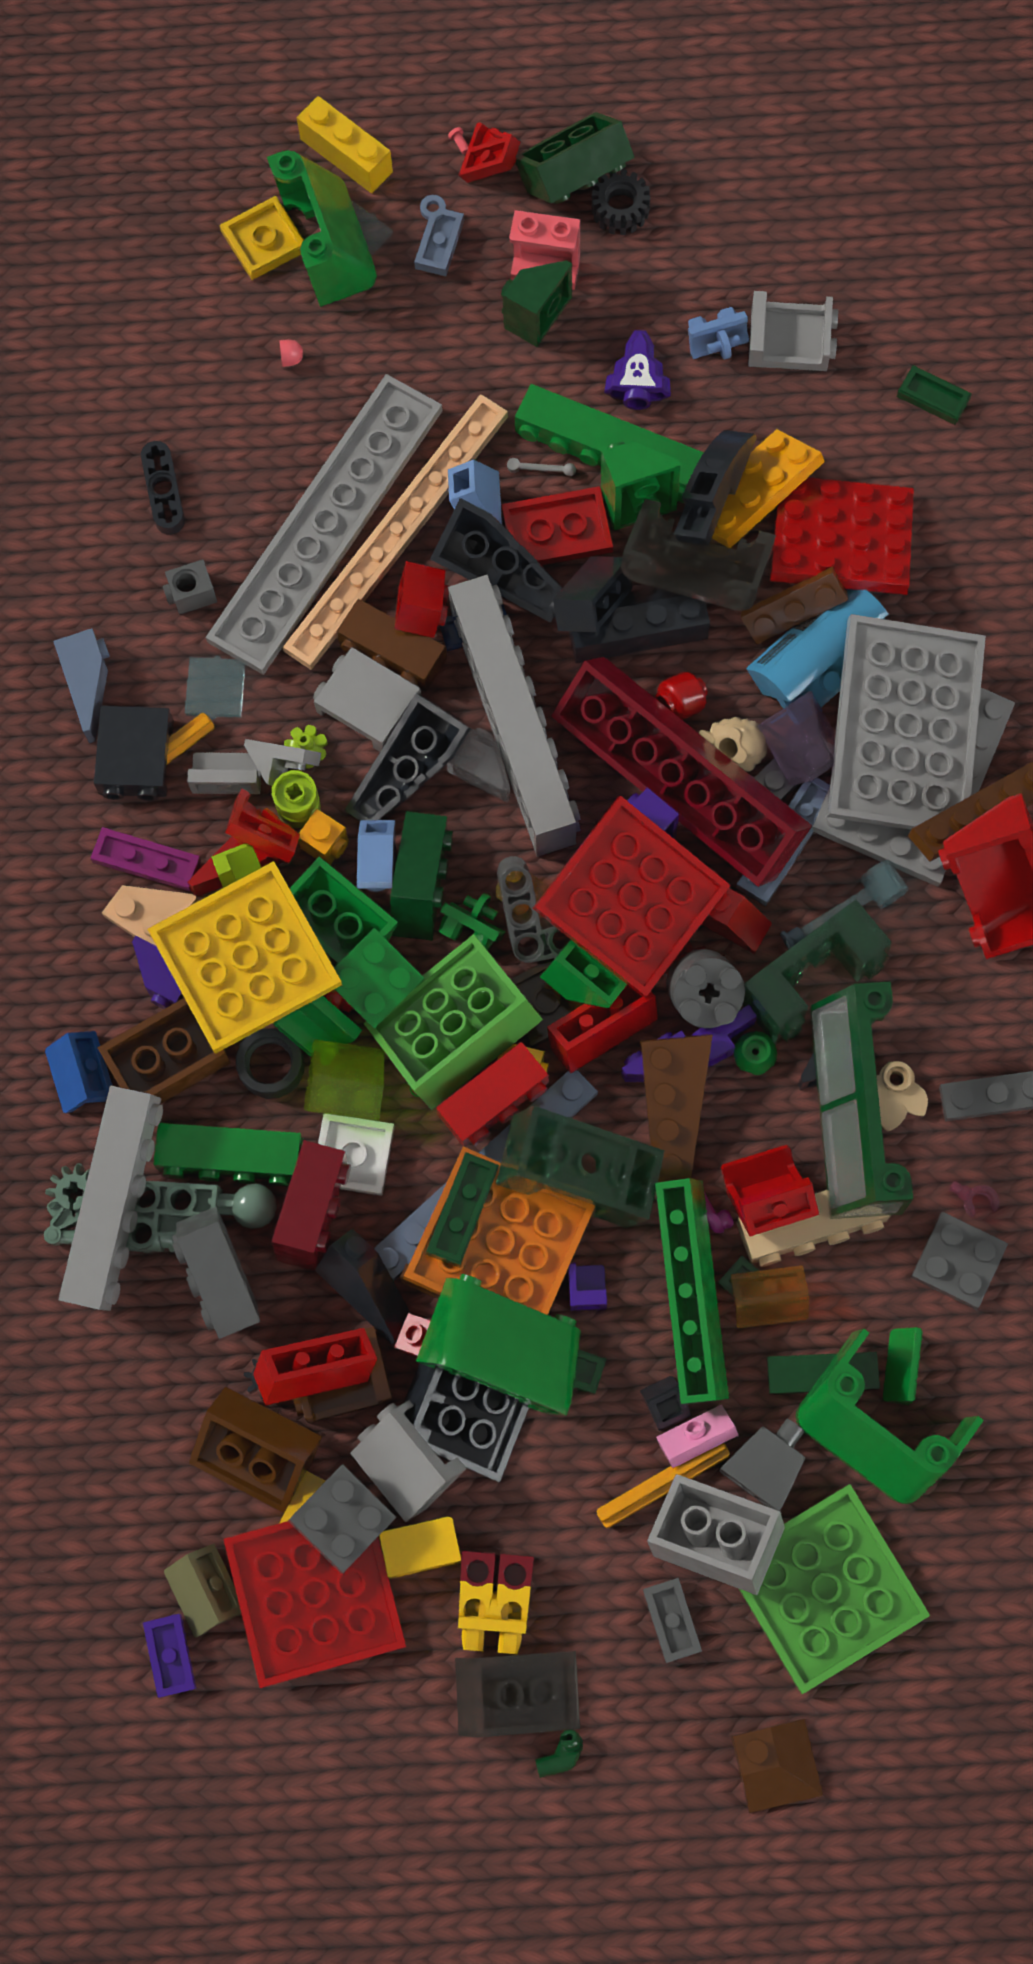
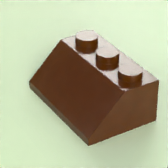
M225 1386L206 1411L189 1464L285 1513L302 1478L313 1463L322 1436Z

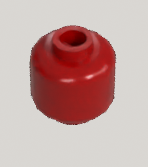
M681 672L659 684L655 698L684 721L700 713L705 708L708 691L702 679L697 678L690 672Z

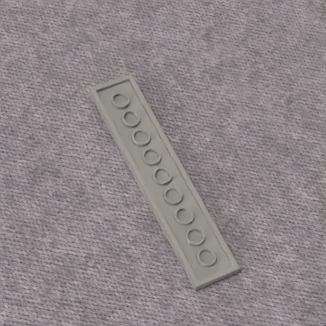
M385 374L205 637L207 643L263 675L266 673L443 411L442 404Z

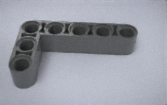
M517 856L507 857L500 862L497 868V876L509 939L514 955L518 960L525 963L555 958L571 939L568 937L563 940L553 939L554 934L560 930L545 918H539V914L532 909L536 904L532 877L526 862ZM512 871L523 873L519 881L509 882L506 880L507 875ZM519 904L529 906L528 911L522 915L512 913L513 908ZM532 937L535 939V942L529 947L518 945L522 938Z

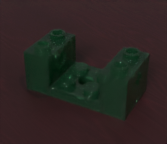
M855 899L745 982V996L742 1005L744 1007L750 1005L757 1015L756 1022L774 1040L775 1044L782 1039L789 1042L803 1030L801 1025L806 1021L805 1015L808 1005L792 987L803 978L802 971L810 965L817 968L831 956L829 953L831 950L856 982L865 976L870 980L885 968L883 963L889 958L888 952L892 942Z
M532 1106L512 1116L496 1184L527 1195L542 1189H548L596 1205L594 1217L623 1227H629L650 1219L656 1192L655 1183H658L665 1150L537 1106ZM584 1154L592 1156L596 1162V1170L593 1174L586 1172L582 1167V1157Z

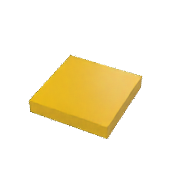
M277 196L220 225L222 234L251 280L301 255L300 248L304 239Z

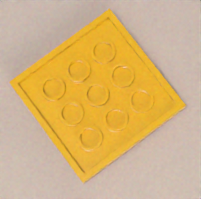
M274 861L147 929L215 1054L342 986L339 976Z

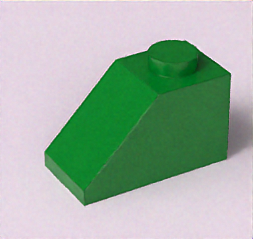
M572 940L561 950L540 976L541 979L565 999L609 1008L627 985Z

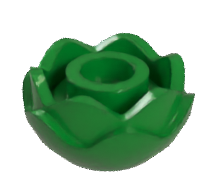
M751 1031L743 1034L735 1042L733 1053L735 1063L740 1070L754 1075H762L775 1065L778 1056L777 1047L769 1035L760 1031ZM756 1049L759 1051V1054L754 1055L752 1051Z

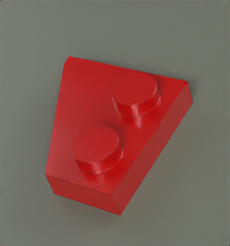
M481 122L477 123L458 176L469 183L511 170L516 162V154L521 142L512 134L502 133L494 127L489 129Z
M241 788L235 800L225 833L240 843L249 844L264 851L272 858L281 859L289 863L295 853L300 834L288 824L280 821L277 815L268 808L260 812L248 802L251 794Z

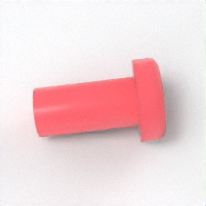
M461 127L454 128L449 132L448 137L450 140L455 141L462 154H466L469 146L463 137L464 131Z

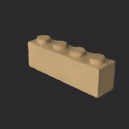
M827 1190L815 1193L819 1211L817 1216L749 1237L740 1218H738L737 1227L749 1262L751 1264L759 1262L760 1266L764 1267L781 1261L780 1255L794 1251L795 1256H800L812 1252L816 1249L814 1244L828 1240L829 1245L844 1242L850 1239L849 1233L862 1230L863 1234L879 1231L884 1228L883 1223L887 1222L891 1215L830 1219Z

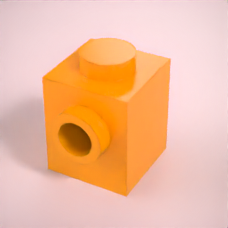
M318 809L315 810L298 833L300 834L298 840L300 848L315 859L321 857L329 865L332 864L335 858L338 859L348 846L349 839L346 828Z

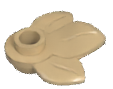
M900 1061L887 1063L881 1069L879 1075L876 1076L881 1125L884 1130L892 1131L903 1122L907 1112L916 1116H924L928 1106V1098L925 1090L915 1083L914 1073L907 1064ZM893 1074L901 1076L902 1084H892L890 1076Z

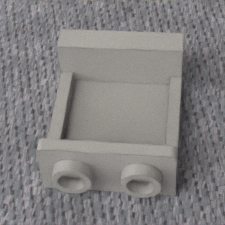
M754 291L748 366L827 371L829 359H835L837 338H831V329H837L838 309H832L833 297L826 296L824 305L766 302L767 292Z
M351 647L346 656L341 655L337 659L332 669L333 674L327 683L322 682L316 689L313 696L315 709L318 714L323 716L327 713L372 741L373 748L380 752L415 694L421 695V691L416 685Z
M410 1400L398 1407L395 1403H392L381 1411L377 1416L380 1422L377 1425L372 1424L357 1437L360 1443L350 1453L405 1522L426 1510L467 1469L458 1457L444 1464L405 1416L414 1407Z

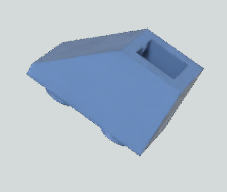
M474 459L448 469L449 501L452 507L455 509L459 499L463 498L491 513L502 524L499 471Z
M360 820L357 889L366 888L369 891L378 892L386 888H392L396 865L395 820Z

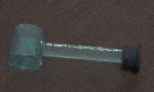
M889 860L882 861L868 870L860 878L864 885V889L801 929L796 927L788 933L785 931L781 932V938L793 956L799 955L798 950L808 945L809 939L871 900L876 902L881 909L901 898L909 888Z

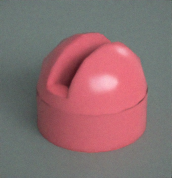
M279 340L282 367L297 365L303 358L302 346L295 340Z

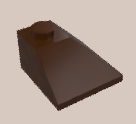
M804 1718L731 1735L749 1813L823 1796Z

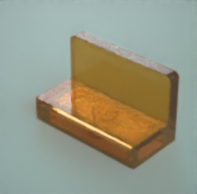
M803 1265L731 1274L737 1328L806 1320L809 1318V1292Z

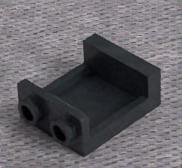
M100 707L94 785L100 795L111 800H120L124 796H137L138 799L144 801H155L158 797H167L168 790L165 785L168 742L169 733H173L174 719L169 708Z

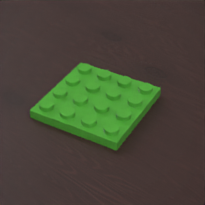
M850 1484L784 1524L785 1529L758 1595L739 1589L801 1694L806 1693L930 1616Z

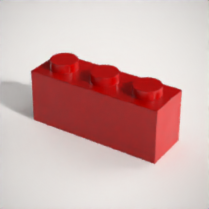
M626 985L609 1008L589 1004L581 1005L547 1026L552 1052L570 1074L658 1020L656 998L651 991L646 997H642Z
M520 1042L437 1106V1114L462 1146L466 1147L470 1143L476 1146L490 1135L491 1132L488 1129L498 1121L504 1124L511 1120L519 1112L517 1107L525 1100L529 1099L530 1102H533L544 1094L547 1090L545 1085L549 1083V1076L526 1046Z
M365 1328L262 1350L253 1375L265 1405H270L368 1382L377 1361V1356Z

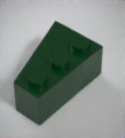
M406 811L390 894L391 917L398 922L392 936L433 941L437 908H441L444 888L441 887V879H446L448 872V859L445 858V851L451 852L453 843V831L447 830V816Z

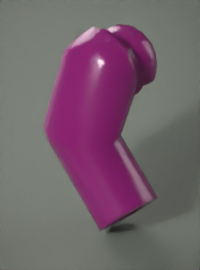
M704 1191L708 1227L713 1232L724 1233L725 1229L731 1228L734 1224L732 1216L726 1209L716 1213Z

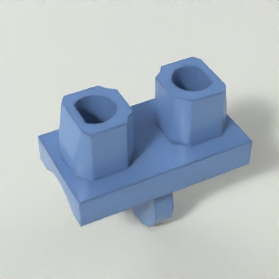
M733 307L720 310L717 314V319L706 322L705 318L701 316L690 319L688 321L690 353L693 359L720 352L725 360L731 358L732 347L748 343V317L745 311L737 313Z

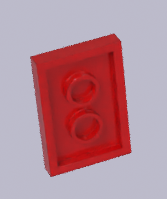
M600 486L501 504L505 528L541 565L613 552V544Z

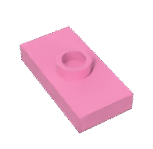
M721 1404L656 1438L670 1465L674 1468L739 1435L735 1425Z

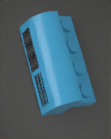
M845 589L848 593V601L792 627L746 668L762 694L776 698L794 725L801 726L840 691L849 616L854 614L885 619L888 615L881 603L867 590Z

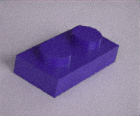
M182 1614L143 1622L157 1697L162 1698L197 1689Z

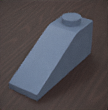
M91 628L53 641L82 730L89 743L96 741L100 707L103 702L108 674L104 659L110 657L104 638L97 640Z

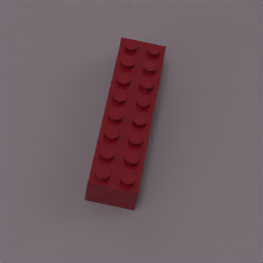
M605 657L584 661L551 715L552 718L642 792L648 787L679 814L678 821L758 887L777 879L812 828L808 821Z

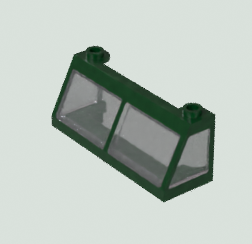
M891 981L853 984L810 1006L830 1219L902 1215L913 1200L912 1180L908 1170L900 1164L885 1163L871 1025L876 1021H883L884 1016L892 1008Z

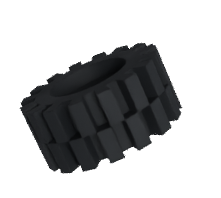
M622 169L621 175H617L616 172L610 173V178H608L604 174L601 176V183L598 181L594 185V190H592V214H594L596 223L600 221L601 229L605 230L609 226V233L615 235V230L620 229V235H626L627 228L633 233L636 231L637 225L642 227L645 224V219H648L650 210L649 186H645L646 181L642 177L637 181V173L632 171L631 176H627V170ZM625 195L633 200V205L627 209L619 210L611 207L608 201L613 196Z

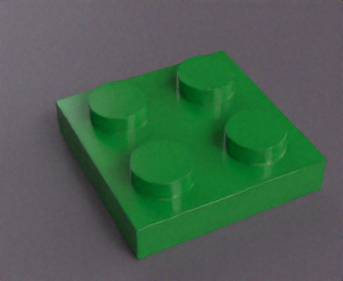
M375 928L334 967L342 982V986L334 990L373 1028L424 979Z

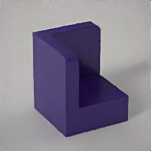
M571 1262L568 1267L570 1311L607 1309L604 1266H576V1262Z

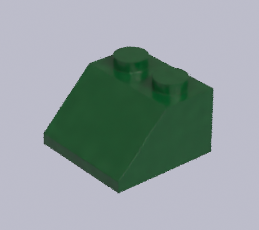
M565 260L521 269L513 280L509 279L501 291L504 329L537 347L572 298V263Z

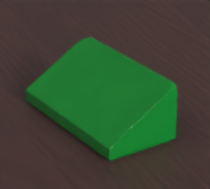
M897 1328L891 1330L883 1401L910 1405L915 1401L923 1334L921 1328Z

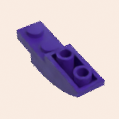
M750 1005L739 1010L736 1018L731 1023L714 1028H700L691 1035H713L708 1068L732 1056L735 1046L731 1039L755 1025L757 1015ZM682 1030L675 1035L668 1032L658 1039L684 1037L685 1034ZM638 1051L624 1061L625 1066L622 1067L621 1076L625 1082H644L641 1051Z

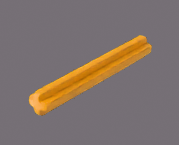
M723 1443L674 1468L670 1466L598 1508L596 1512L605 1528H610L668 1494L676 1474L693 1479L727 1459L730 1453L726 1444Z

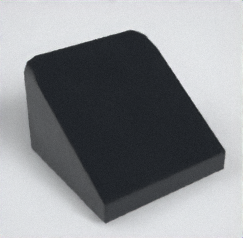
M673 1376L664 1378L640 1390L659 1431L692 1416L688 1405L681 1404L679 1384Z

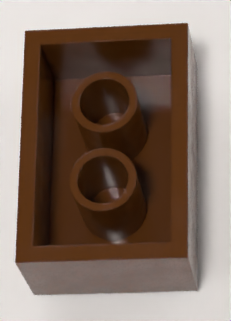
M185 998L98 1047L120 1088L160 1097V1104L231 1063L224 1050L216 1054L214 1053Z

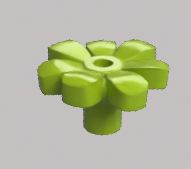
M307 725L305 732H302L298 727L294 728L290 732L293 740L287 739L284 741V746L320 752V761L326 756V751L323 749L328 744L326 736L324 734L317 735V729L313 725ZM306 764L305 769L313 768L314 765Z

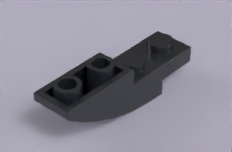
M723 430L705 450L694 468L681 497L685 507L674 533L678 541L709 546L728 494L735 495L757 438L754 433Z

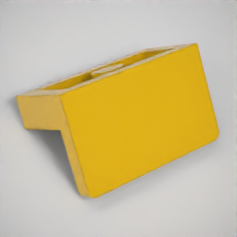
M451 1517L387 1530L379 1535L387 1575L390 1579L461 1563L462 1556Z

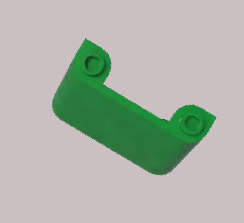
M287 150L268 156L267 160L286 212L292 210L293 207L302 211L306 220L315 216L317 218L321 232L307 237L302 242L300 251L320 307L371 288L376 282V269L342 178L295 151Z
M461 1274L460 1279L446 1278L416 1362L431 1368L438 1366L443 1370L449 1371L448 1373L465 1377L519 1399V1402L528 1404L529 1408L538 1412L567 1416L572 1402L581 1330L575 1327L577 1321L560 1314H556L555 1318L484 1289L480 1287L481 1280L466 1274Z

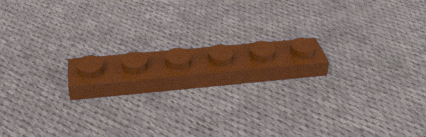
M1033 762L915 826L908 834V837L928 861L931 862L940 857L938 850L944 848L943 841L1007 797L1022 793L1026 806H1031L1033 804Z

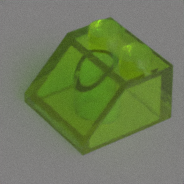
M314 1039L304 1110L379 1121L384 1088V1050Z

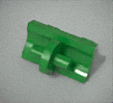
M483 893L478 900L469 895L466 896L463 904L473 909L472 913L453 902L450 904L445 902L440 911L445 915L439 932L453 940H457L464 926H467L475 931L474 935L485 949L489 951L495 942L502 941L506 933L501 928L482 919L484 915L494 920L498 914V911L488 906L491 896Z

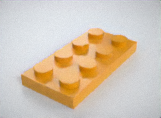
M776 429L750 453L735 495L728 494L712 539L730 549L825 462L822 453Z

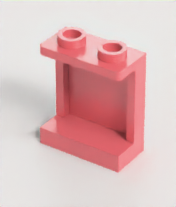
M515 210L509 237L514 250L510 274L511 279L513 280L521 269L567 260L572 263V290H575L580 265V219Z

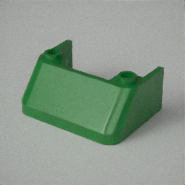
M863 1328L852 1332L801 1402L796 1411V1422L805 1431L804 1433L891 1500L900 1504H910L917 1501L953 1465L984 1420L979 1416L966 1417L949 1440L940 1435L928 1436L919 1443L915 1450H912L855 1406L864 1392L865 1382L862 1374L848 1362L869 1335V1332Z

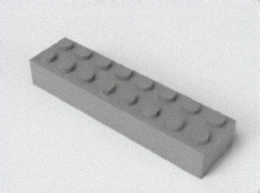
M488 575L450 586L448 591L451 615L453 617L458 616L454 620V624L459 638H462L467 661L536 856L538 857L575 845L576 832L580 831L578 822L580 814L575 801H568V780L563 769L557 770V750L552 737L547 739L545 730L547 726L541 706L536 708L533 697L536 696L534 685L530 676L525 677L523 665H525L519 645L514 646L512 638L514 632L508 615H503L501 607L503 601L497 585L491 586Z

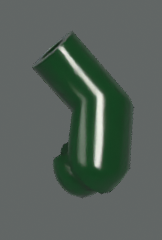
M572 1729L565 1730L560 1736L559 1744L553 1755L535 1759L539 1778L569 1771L575 1767L583 1750V1740L577 1731Z

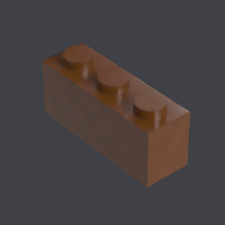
M357 599L337 630L341 649L346 653L349 652L351 647L426 692L447 660L446 647L430 637L394 629L395 618Z

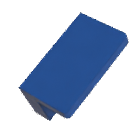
M96 1031L66 1033L45 1049L64 1113H72L85 1103L104 1102L107 1100L112 1082L105 1060L98 1050L100 1043Z

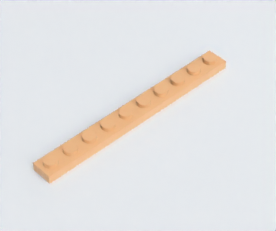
M479 395L285 643L283 650L286 654L310 670L313 669L337 638L338 628L357 599L365 602L449 494L448 469L473 459L475 460L508 418L507 410L485 396Z

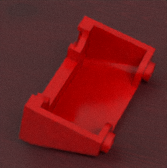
M1022 793L1007 797L943 841L944 848L938 850L944 870L951 869L953 874L957 875L975 925L969 928L975 948L982 947L986 959L1033 945V822Z

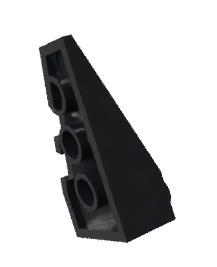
M460 498L430 560L469 580L488 575L491 586H498L501 597L551 622L553 619L552 601L563 587L491 513Z
M416 693L345 811L359 821L384 820L453 759L471 728L435 702Z

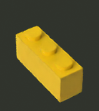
M317 96L296 117L300 140L371 194L393 173L391 151L321 97Z

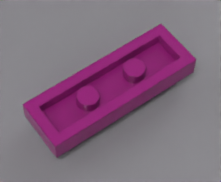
M104 827L101 828L90 858L93 863L189 892L191 890L187 882L198 871L201 863V858L198 855Z

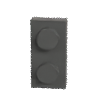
M679 1578L643 1589L665 1662L668 1663L702 1652Z

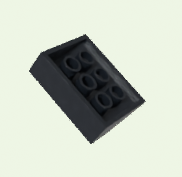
M419 1363L404 1401L405 1403L410 1400L414 1405L405 1415L440 1459L450 1462L458 1457L467 1470L500 1482L529 1409L528 1404L521 1403L519 1399L465 1377L448 1373L449 1371L443 1370L438 1366L431 1368Z

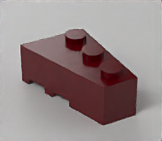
M303 1140L271 1241L277 1261L315 1271L329 1243V1229L332 1219H336L339 1211L341 1198L338 1195L341 1184L346 1185L349 1179L351 1164H347L345 1151Z

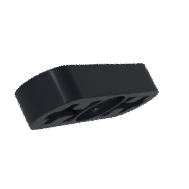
M152 441L147 443L141 451V460L152 515L157 529L163 534L172 535L178 533L185 524L173 458L169 447L165 443ZM160 453L162 470L160 471L156 470L153 461V454ZM160 481H168L172 484V488L167 494L160 495L154 492L155 485ZM169 504L173 515V522L166 523L163 505Z

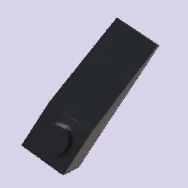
M352 1228L330 1245L315 1271L393 1345L397 1341L410 1311L379 1253Z

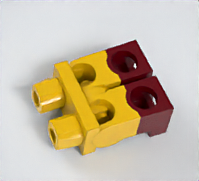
M462 1551L458 1628H462L463 1650L483 1651L485 1630L499 1631L498 1653L518 1654L522 1633L526 1634L534 1557L500 1554L497 1591H493L497 1554Z

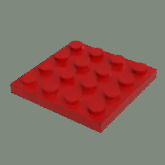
M808 477L777 505L770 581L798 584L833 567L845 589L907 595L910 581L914 488Z
M619 796L532 909L639 995L646 997L730 887V884L626 799Z
M288 1521L223 1539L259 1688L406 1647L378 1537L342 1574Z

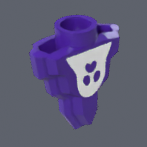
M635 330L626 343L625 356L616 361L614 373L607 376L604 394L614 399L623 400L624 406L633 410L646 409L650 406L651 401H661L671 396L670 378L663 375L662 363L654 358V345L647 331Z

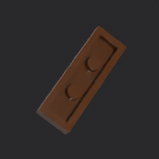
M830 567L818 573L815 577L804 580L741 611V619L756 644H759L848 601V593L838 579L833 567Z

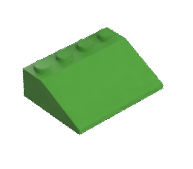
M474 934L423 975L424 979L375 1028L367 1021L364 1023L413 1091L431 1110L543 1020Z

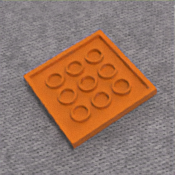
M463 1146L403 1279L440 1295L446 1278L460 1279L461 1274H466L481 1280L480 1287L548 1315L595 1205ZM465 1152L498 1164L499 1168L459 1268L426 1255V1250Z

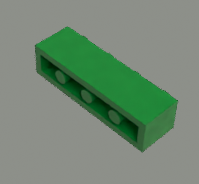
M159 1123L153 1165L159 1172H163L162 1176L166 1178L182 1179L184 1174H197L200 1180L219 1181V1177L224 1176L234 1177V1182L242 1184H254L255 1179L269 1180L270 1185L285 1187L290 1184L304 1139L301 1133Z

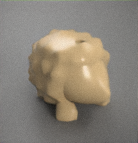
M733 717L731 719H723L719 723H712L710 732L706 730L699 732L702 737L746 772L753 770L755 765L761 763L762 758L766 756L768 736L755 721Z

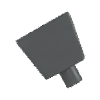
M789 1419L785 1420L776 1434H773L765 1427H761L722 1466L719 1472L766 1507L780 1511L805 1460V1457L794 1449V1446L805 1431Z

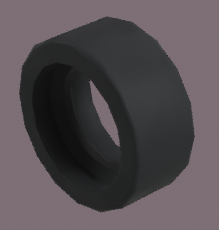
M260 1029L247 1036L240 1044L236 1054V1070L243 1085L254 1095L265 1099L280 1098L291 1093L300 1083L304 1073V1057L300 1048L278 1029ZM265 1044L282 1046L288 1051L291 1058V1067L288 1074L276 1083L266 1084L260 1082L250 1071L252 1053L258 1047Z

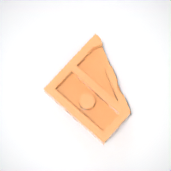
M122 885L105 907L102 914L106 919L133 937L138 936L156 946L147 929L199 900L195 895Z

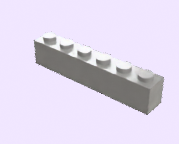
M110 1086L59 1301L111 1311L112 1304L115 1305L119 1298L120 1283L117 1282L120 1270L126 1266L129 1257V1248L126 1245L129 1233L134 1231L137 1223V1212L135 1211L137 1198L141 1197L144 1192L146 1177L143 1176L146 1161L149 1162L154 1152L153 1131L154 1127L159 1125L163 1114L160 1097L115 1086Z

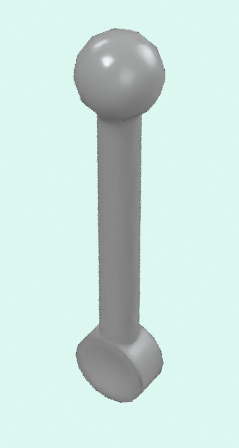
M511 458L507 462V469L511 473H516L522 469L562 472L566 476H573L576 472V467L572 463H567L564 466L520 463L516 458Z

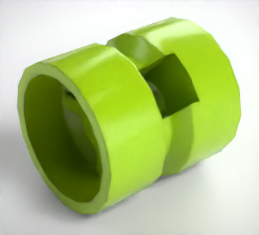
M290 770L282 773L275 780L272 786V798L279 818L290 827L303 828L316 809L321 811V802L314 780L307 773L299 770Z

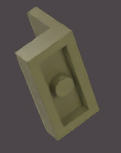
M215 1544L185 1555L164 1570V1574L194 1637H199L215 1626L241 1615L235 1586Z

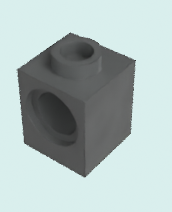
M203 559L165 572L169 584L163 585V590L168 604H176L179 615L218 602ZM185 585H195V588L189 592L181 591Z

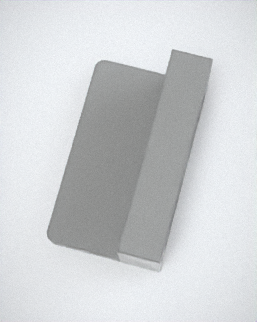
M249 753L193 754V767L188 769L187 779L192 794H239L241 788L250 794H260L261 774Z

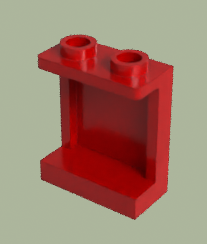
M788 1145L776 1147L725 1163L721 1166L727 1195L749 1237L819 1215L813 1184L809 1177L802 1179L795 1167L792 1152Z

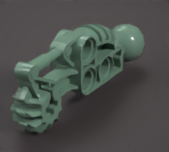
M80 1163L75 1165L73 1173L67 1166H63L61 1168L62 1179L55 1175H52L50 1178L57 1185L56 1188L45 1190L46 1195L55 1197V1199L47 1204V1210L53 1219L50 1221V1227L44 1231V1239L51 1245L72 1244L75 1230L68 1229L77 1224L83 1196H78L75 1201L70 1198V1194L77 1192L78 1188L85 1191L90 1171L88 1169L85 1172L84 1166ZM146 1181L144 1192L154 1191L155 1202L150 1207L142 1208L140 1197L137 1198L135 1207L137 1223L134 1231L129 1233L126 1247L129 1248V1251L144 1253L164 1252L165 1248H169L170 1252H174L172 1236L176 1234V1223L216 1206L220 1215L234 1216L236 1221L243 1227L250 1229L262 1228L269 1224L275 1216L277 1210L276 1198L270 1189L257 1183L242 1187L236 1194H225L218 1185ZM182 1193H189L191 1195V1203L188 1208L177 1210L175 1207L176 1198ZM143 1226H150L152 1230L151 1238L148 1242L139 1244L136 1240L137 1231Z

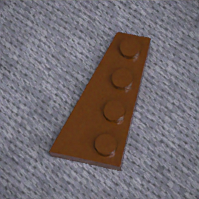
M712 1034L640 1041L654 1184L691 1178Z

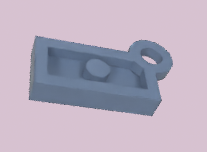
M429 195L420 203V212L428 222L414 261L415 269L447 276L464 224V214L446 210L445 201L440 196ZM431 204H436L439 206V209L431 212L427 207Z

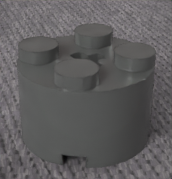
M696 949L686 953L683 958L672 965L667 976L666 989L672 1004L687 1022L697 1027L714 1028L729 1024L736 1018V1014L743 1004L745 987L740 973L724 956L716 951ZM707 983H710V989L701 994L700 989H706Z

